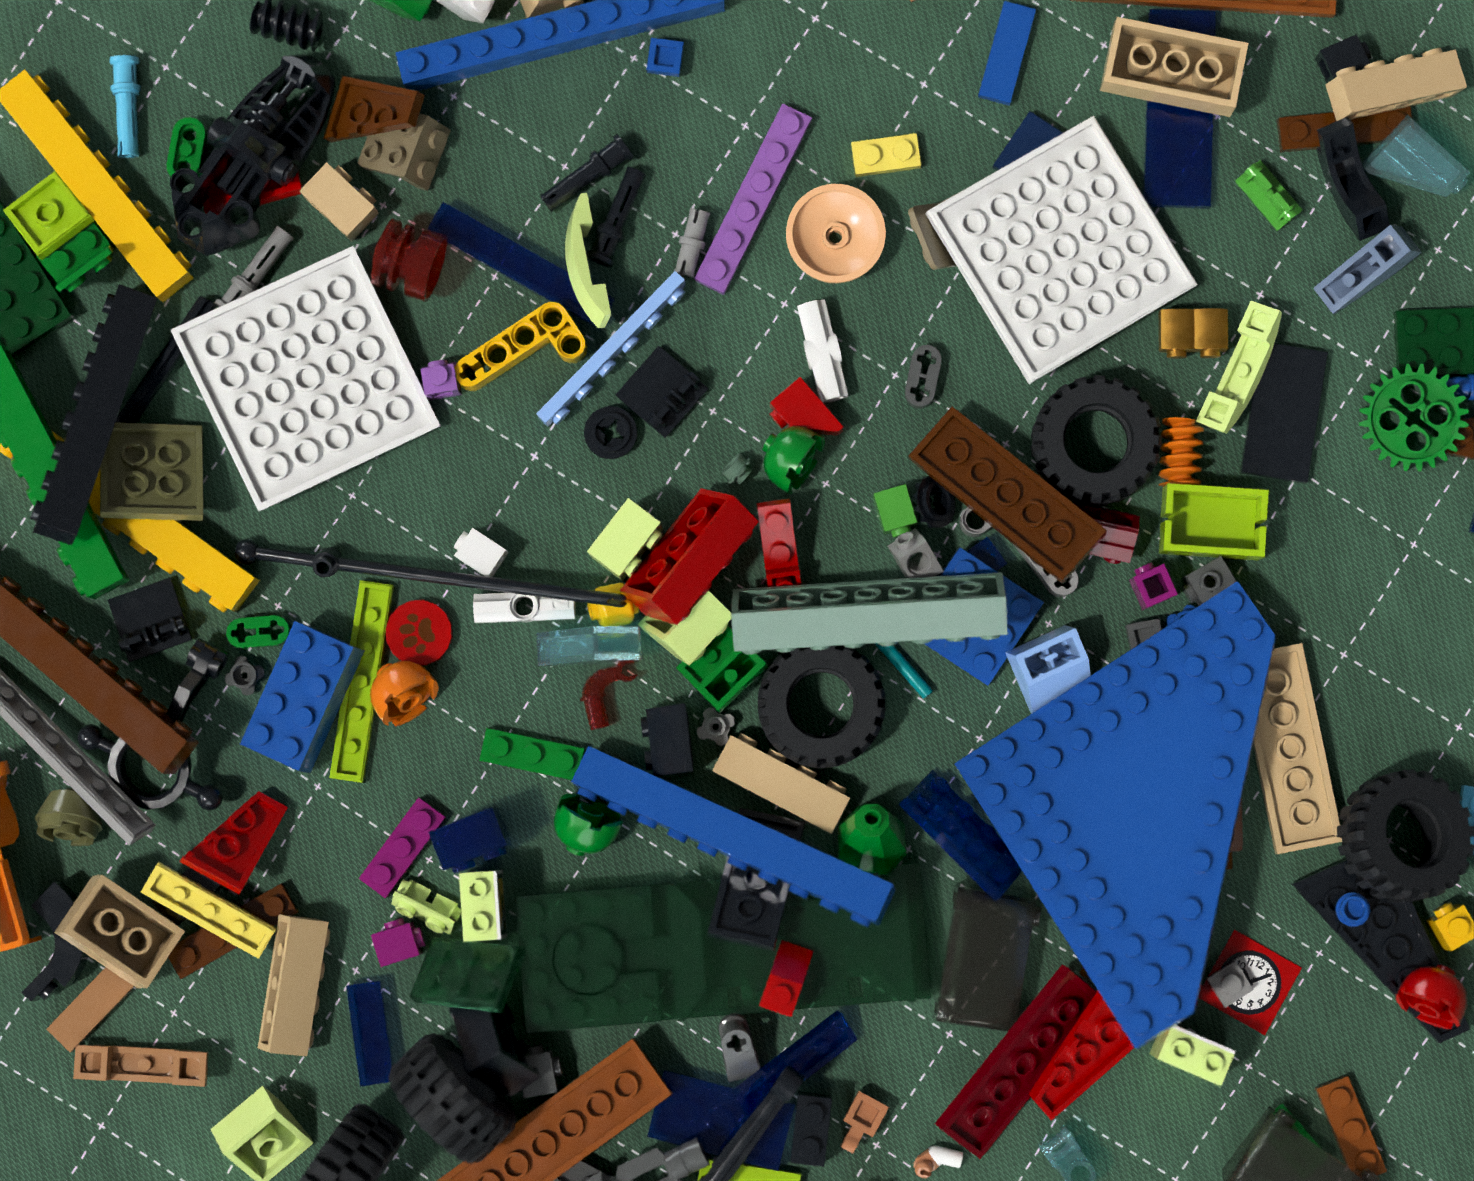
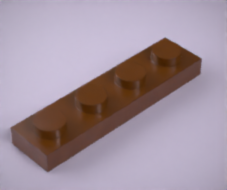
M283 883L240 906V908L272 926L277 925L279 914L293 916L299 913ZM202 928L179 941L168 958L181 980L238 947Z

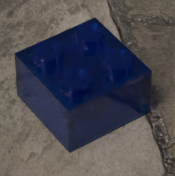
M498 807L488 808L428 832L442 869H452L453 874L475 867L474 860L484 857L485 861H490L506 855L505 848L512 845Z

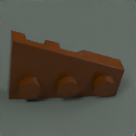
M343 76L323 139L336 142L415 127L425 95L415 90Z

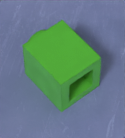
M906 484L873 494V500L884 535L892 533V537L896 538L903 533L912 531L911 527L916 526L917 520Z

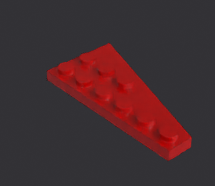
M1099 991L1090 1001L1028 1094L1051 1121L1135 1048Z

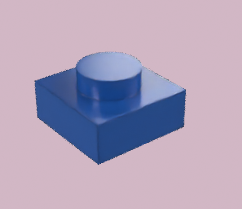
M651 38L647 73L680 77L684 42Z

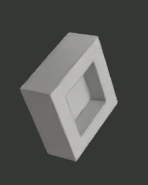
M1236 961L1230 962L1206 978L1225 1008L1254 990Z

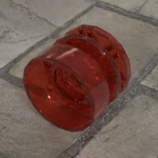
M392 218L386 225L374 251L371 283L374 286L382 287L387 280V289L394 291L401 280L404 279L405 296L427 302L433 294L443 267L448 244L447 235L425 229L418 240L414 241V225L408 223L402 230V222Z

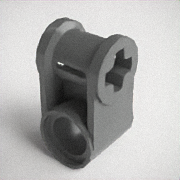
M737 1013L724 1016L719 1023V1034L728 1081L733 1082L762 1075L756 1046L753 1045L746 1018Z

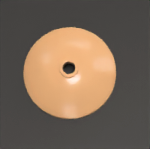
M827 184L806 193L793 207L786 226L788 250L796 265L810 277L826 283L850 282L866 274L880 258L886 238L884 218L877 204L863 191L844 184ZM832 233H838L842 239L839 243H832L829 236Z

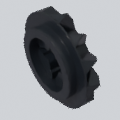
M607 406L596 410L590 415L585 424L584 438L588 448L598 457L614 460L627 455L635 445L637 427L634 419L628 412L619 407ZM617 420L616 432L624 439L612 438L607 443V446H604L606 436L597 428L609 429Z
M925 476L922 478V481L915 484L917 492L912 497L916 500L917 506L914 510L920 512V522H926L929 528L945 527L954 517L955 497L932 477ZM931 496H934V497H933V498H934V500H933V505L935 506V508H932V507H931V504H932V499L930 498Z

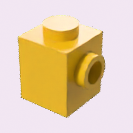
M1445 903L1433 911L1435 914L1433 917L1426 920L1443 950L1453 951L1474 939V921L1463 904Z

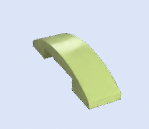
M581 193L571 214L566 232L565 256L572 288L583 310L598 328H605L611 316L606 285H592L583 237H587L593 220L587 193Z
M1250 301L1237 330L1241 337L1216 392L1209 391L1196 420L1198 424L1227 434L1237 422L1251 400L1269 361L1282 315L1280 310Z

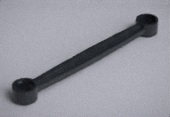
M788 1064L771 1086L769 1093L713 1161L710 1170L699 1181H730L782 1106L792 1098L806 1076Z

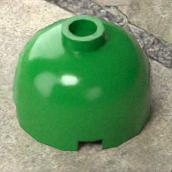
M792 426L783 429L777 436L771 434L762 449L766 452L763 462L764 471L771 482L790 495L792 494V488L798 490L807 480L818 462L814 459L816 449L821 452L823 451L825 445L824 437L803 426Z
M575 793L561 796L554 815V830L570 853L578 856H584L585 853L594 854L602 852L614 842L623 823V820L618 821L620 818L619 813L607 808L608 804L598 799L595 802L590 801L589 804L580 801V795Z

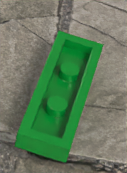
M486 728L479 761L572 780L584 756L585 749Z

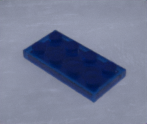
M933 770L899 804L994 901L1006 892L1022 872V869L1004 841L997 835L995 829L986 824L974 812L972 806L962 800L950 788L948 782L938 776Z
M664 1070L662 1078L673 1094L654 1107L647 1137L680 1146L698 1137L705 1152L719 1155L765 1096ZM787 1102L782 1106L756 1146L745 1159V1163L775 1171L779 1170L795 1107L794 1103Z

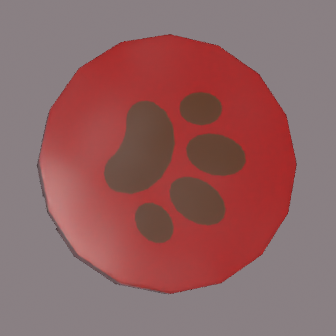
M412 600L398 606L389 617L386 626V642L391 652L401 661H411L421 666H428L440 660L445 655L453 639L452 624L446 612L436 604L425 600Z

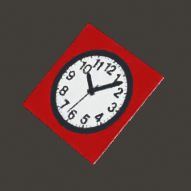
M1234 930L1209 976L1230 962L1236 961L1254 990L1225 1008L1206 980L1198 994V998L1265 1036L1302 968Z

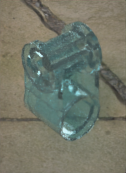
M1062 1125L1060 1132L1047 1142L1037 1144L1053 1168L1058 1170L1065 1181H1072L1071 1172L1077 1166H1085L1088 1169L1089 1177L1087 1181H1096L1094 1167L1083 1154L1082 1148L1065 1125ZM1066 1142L1063 1146H1061L1059 1149L1053 1152L1056 1148H1058L1060 1145Z

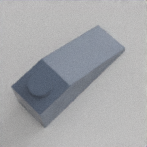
M1389 225L1313 289L1332 314H1336L1396 274L1422 252L1402 226Z

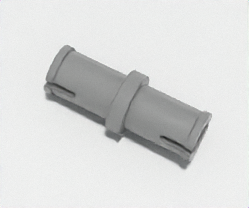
M690 208L684 237L680 236L679 239L681 249L674 271L681 276L687 275V277L694 278L700 250H704L705 247L703 238L710 213Z

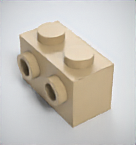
M326 162L299 192L352 242L379 214L373 206L376 199L363 187L357 191L349 183L353 178L339 165L333 169Z

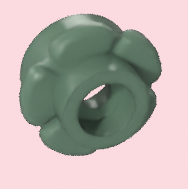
M737 454L730 460L722 471V474L728 478V484L734 481L740 484L749 476L752 471L749 467L751 463L750 458L746 460L741 454Z

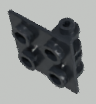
M658 346L615 396L666 438L709 388L700 381L698 376L693 372H689L664 349Z
M171 578L108 599L121 638L118 640L121 651L126 653L129 662L192 640Z

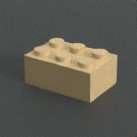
M95 875L91 877L54 933L136 988H148L185 931L104 875Z

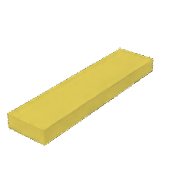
M159 861L141 890V893L258 959L276 931V927Z

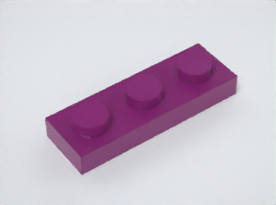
M418 797L358 879L382 897L387 898L446 819V816Z

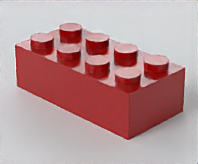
M701 488L620 591L645 616L678 625L679 622L689 616L691 607L698 598L711 588L712 581L720 570L730 564L732 555L739 546L752 536L753 529L759 521L735 496Z

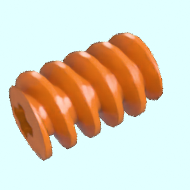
M1182 417L1162 419V423L1170 428L1161 432V436L1169 440V442L1163 443L1160 450L1169 455L1161 457L1159 463L1169 468L1159 471V477L1168 481L1160 483L1158 486L1164 487L1167 483L1201 484L1200 480L1192 477L1193 473L1202 471L1201 467L1193 464V460L1203 457V454L1193 451V447L1203 445V441L1194 438V434L1204 431L1203 427L1195 424V419Z

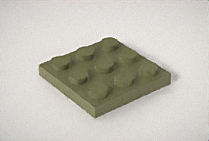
M115 422L100 466V518L202 521V426Z

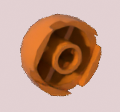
M411 661L388 663L378 670L371 687L370 699L377 715L385 725L389 726V722H392L395 726H401L412 721L427 709L425 705L421 704L429 696L434 700L439 686L430 672L419 664Z

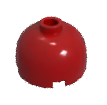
M1437 965L1436 967L1417 968L1407 975L1395 997L1396 1002L1406 1012L1409 1006L1419 1011L1421 1014L1416 1018L1435 1027L1451 1029L1454 1023L1456 1027H1459L1467 1008V994L1463 984L1455 977L1456 973L1452 969L1443 965Z

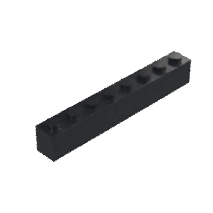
M120 284L115 295L108 293L102 312L108 315L104 324L98 322L92 341L97 342L95 352L88 351L82 370L87 372L85 381L78 380L72 395V400L77 401L74 412L67 411L61 429L67 431L64 441L57 440L51 459L57 461L54 471H46L40 488L46 490L43 502L36 500L30 517L31 520L36 521L33 533L72 546L78 534L157 301L156 297Z

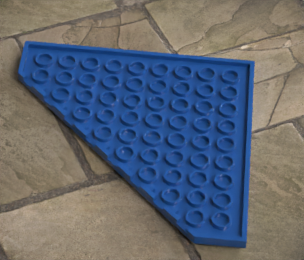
M1238 581L954 763L1136 1050L1194 1014L1197 1007L1200 984L1203 979L1221 887L1224 882L1231 841L1234 836L1242 790H1244L1252 744L1255 739L1260 707L1265 693L1270 661L1276 642L1275 634Z

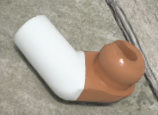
M933 1145L915 1159V1173L920 1178H928L932 1175L931 1172L942 1164L960 1168L963 1152Z

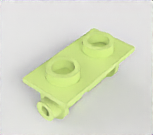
M403 879L397 891L393 893L391 905L395 906L396 911L405 917L413 918L414 916L424 921L425 925L434 932H445L451 935L454 923L458 921L462 913L461 909L458 908V903L437 893L431 904L426 901L431 893L430 889L412 879L409 882Z

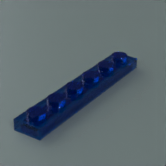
M442 202L427 228L429 234L544 299L561 304L567 312L598 328L580 305L567 271ZM608 295L609 305L611 309L615 302V298Z

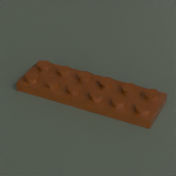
M953 406L908 455L909 460L1062 584L1107 534L1105 528Z

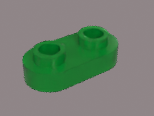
M182 118L173 127L166 163L167 172L170 176L179 170L184 163H189L190 169L198 173L203 165L207 130L196 118ZM191 131L196 132V138L193 141L186 140L187 133Z

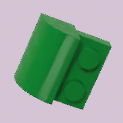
M727 626L722 634L716 636L708 644L701 658L693 661L690 666L681 662L676 669L721 713L768 665L757 654H744L742 651L734 652L733 631Z

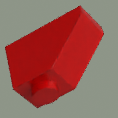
M801 377L770 402V408L773 411L769 415L781 429L785 426L787 428L803 426L818 434L837 436L843 432L844 427Z
M781 940L759 1003L760 1007L792 1017L813 955L812 950Z

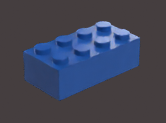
M294 621L240 745L297 771L311 773L361 661L364 650L306 624Z

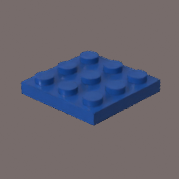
M959 546L940 576L999 572ZM1004 575L1008 635H1000L999 638L993 640H985L980 637H966L965 640L959 642H951L946 639H932L931 642L925 643L926 646L987 686L1007 659L1005 652L1015 647L1044 603Z

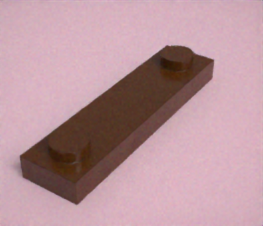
M1411 106L1350 119L1354 125L1357 145L1409 141L1414 138ZM1334 112L1279 117L1277 119L1280 153L1314 150L1320 147L1317 130L1336 122Z

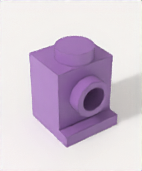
M437 360L429 362L428 367L421 369L424 394L428 400L461 395L460 384L456 380V362L448 363L447 360Z

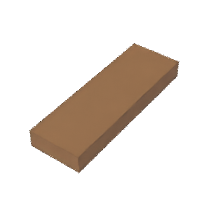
M105 967L46 1030L69 1052H73L75 1045H80L135 986Z

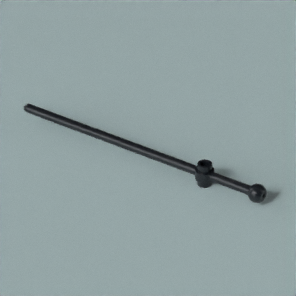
M243 539L237 543L235 549L236 559L244 565L252 564L257 560L309 566L313 567L315 574L319 577H330L339 570L613 607H624L627 604L624 602V600H627V597L618 593L343 558L340 551L334 547L323 548L317 554L259 547L254 540Z

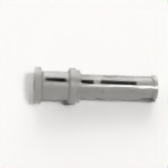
M276 226L274 232L256 253L241 276H233L231 279L232 285L223 297L216 299L214 303L221 307L232 302L239 292L241 294L238 298H241L258 290L257 286L294 238ZM272 247H275L261 268L257 269ZM251 275H255V276L252 278V280H251L250 282H248V280H249V278L251 277Z

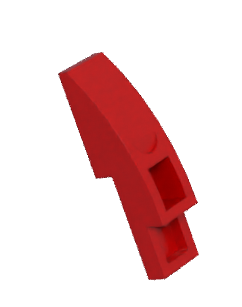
M790 499L756 503L767 586L801 585Z

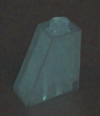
M1409 115L1362 162L1364 169L1369 174L1443 197H1447L1451 192L1453 194L1458 193L1468 182L1466 177L1470 174L1469 170Z
M588 626L536 633L538 666H573L642 660L640 627Z

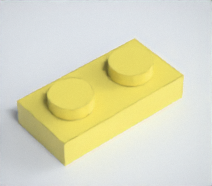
M917 133L851 142L855 177L921 168Z

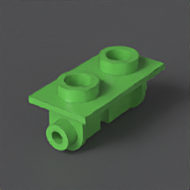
M1261 160L1256 164H1252L1245 170V173L1235 180L1236 184L1276 231L1280 230L1303 211Z

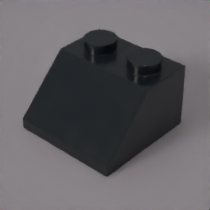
M686 704L646 709L647 717H641L642 736L649 737L650 750L644 751L646 770H653V775L656 777L693 773L694 764Z

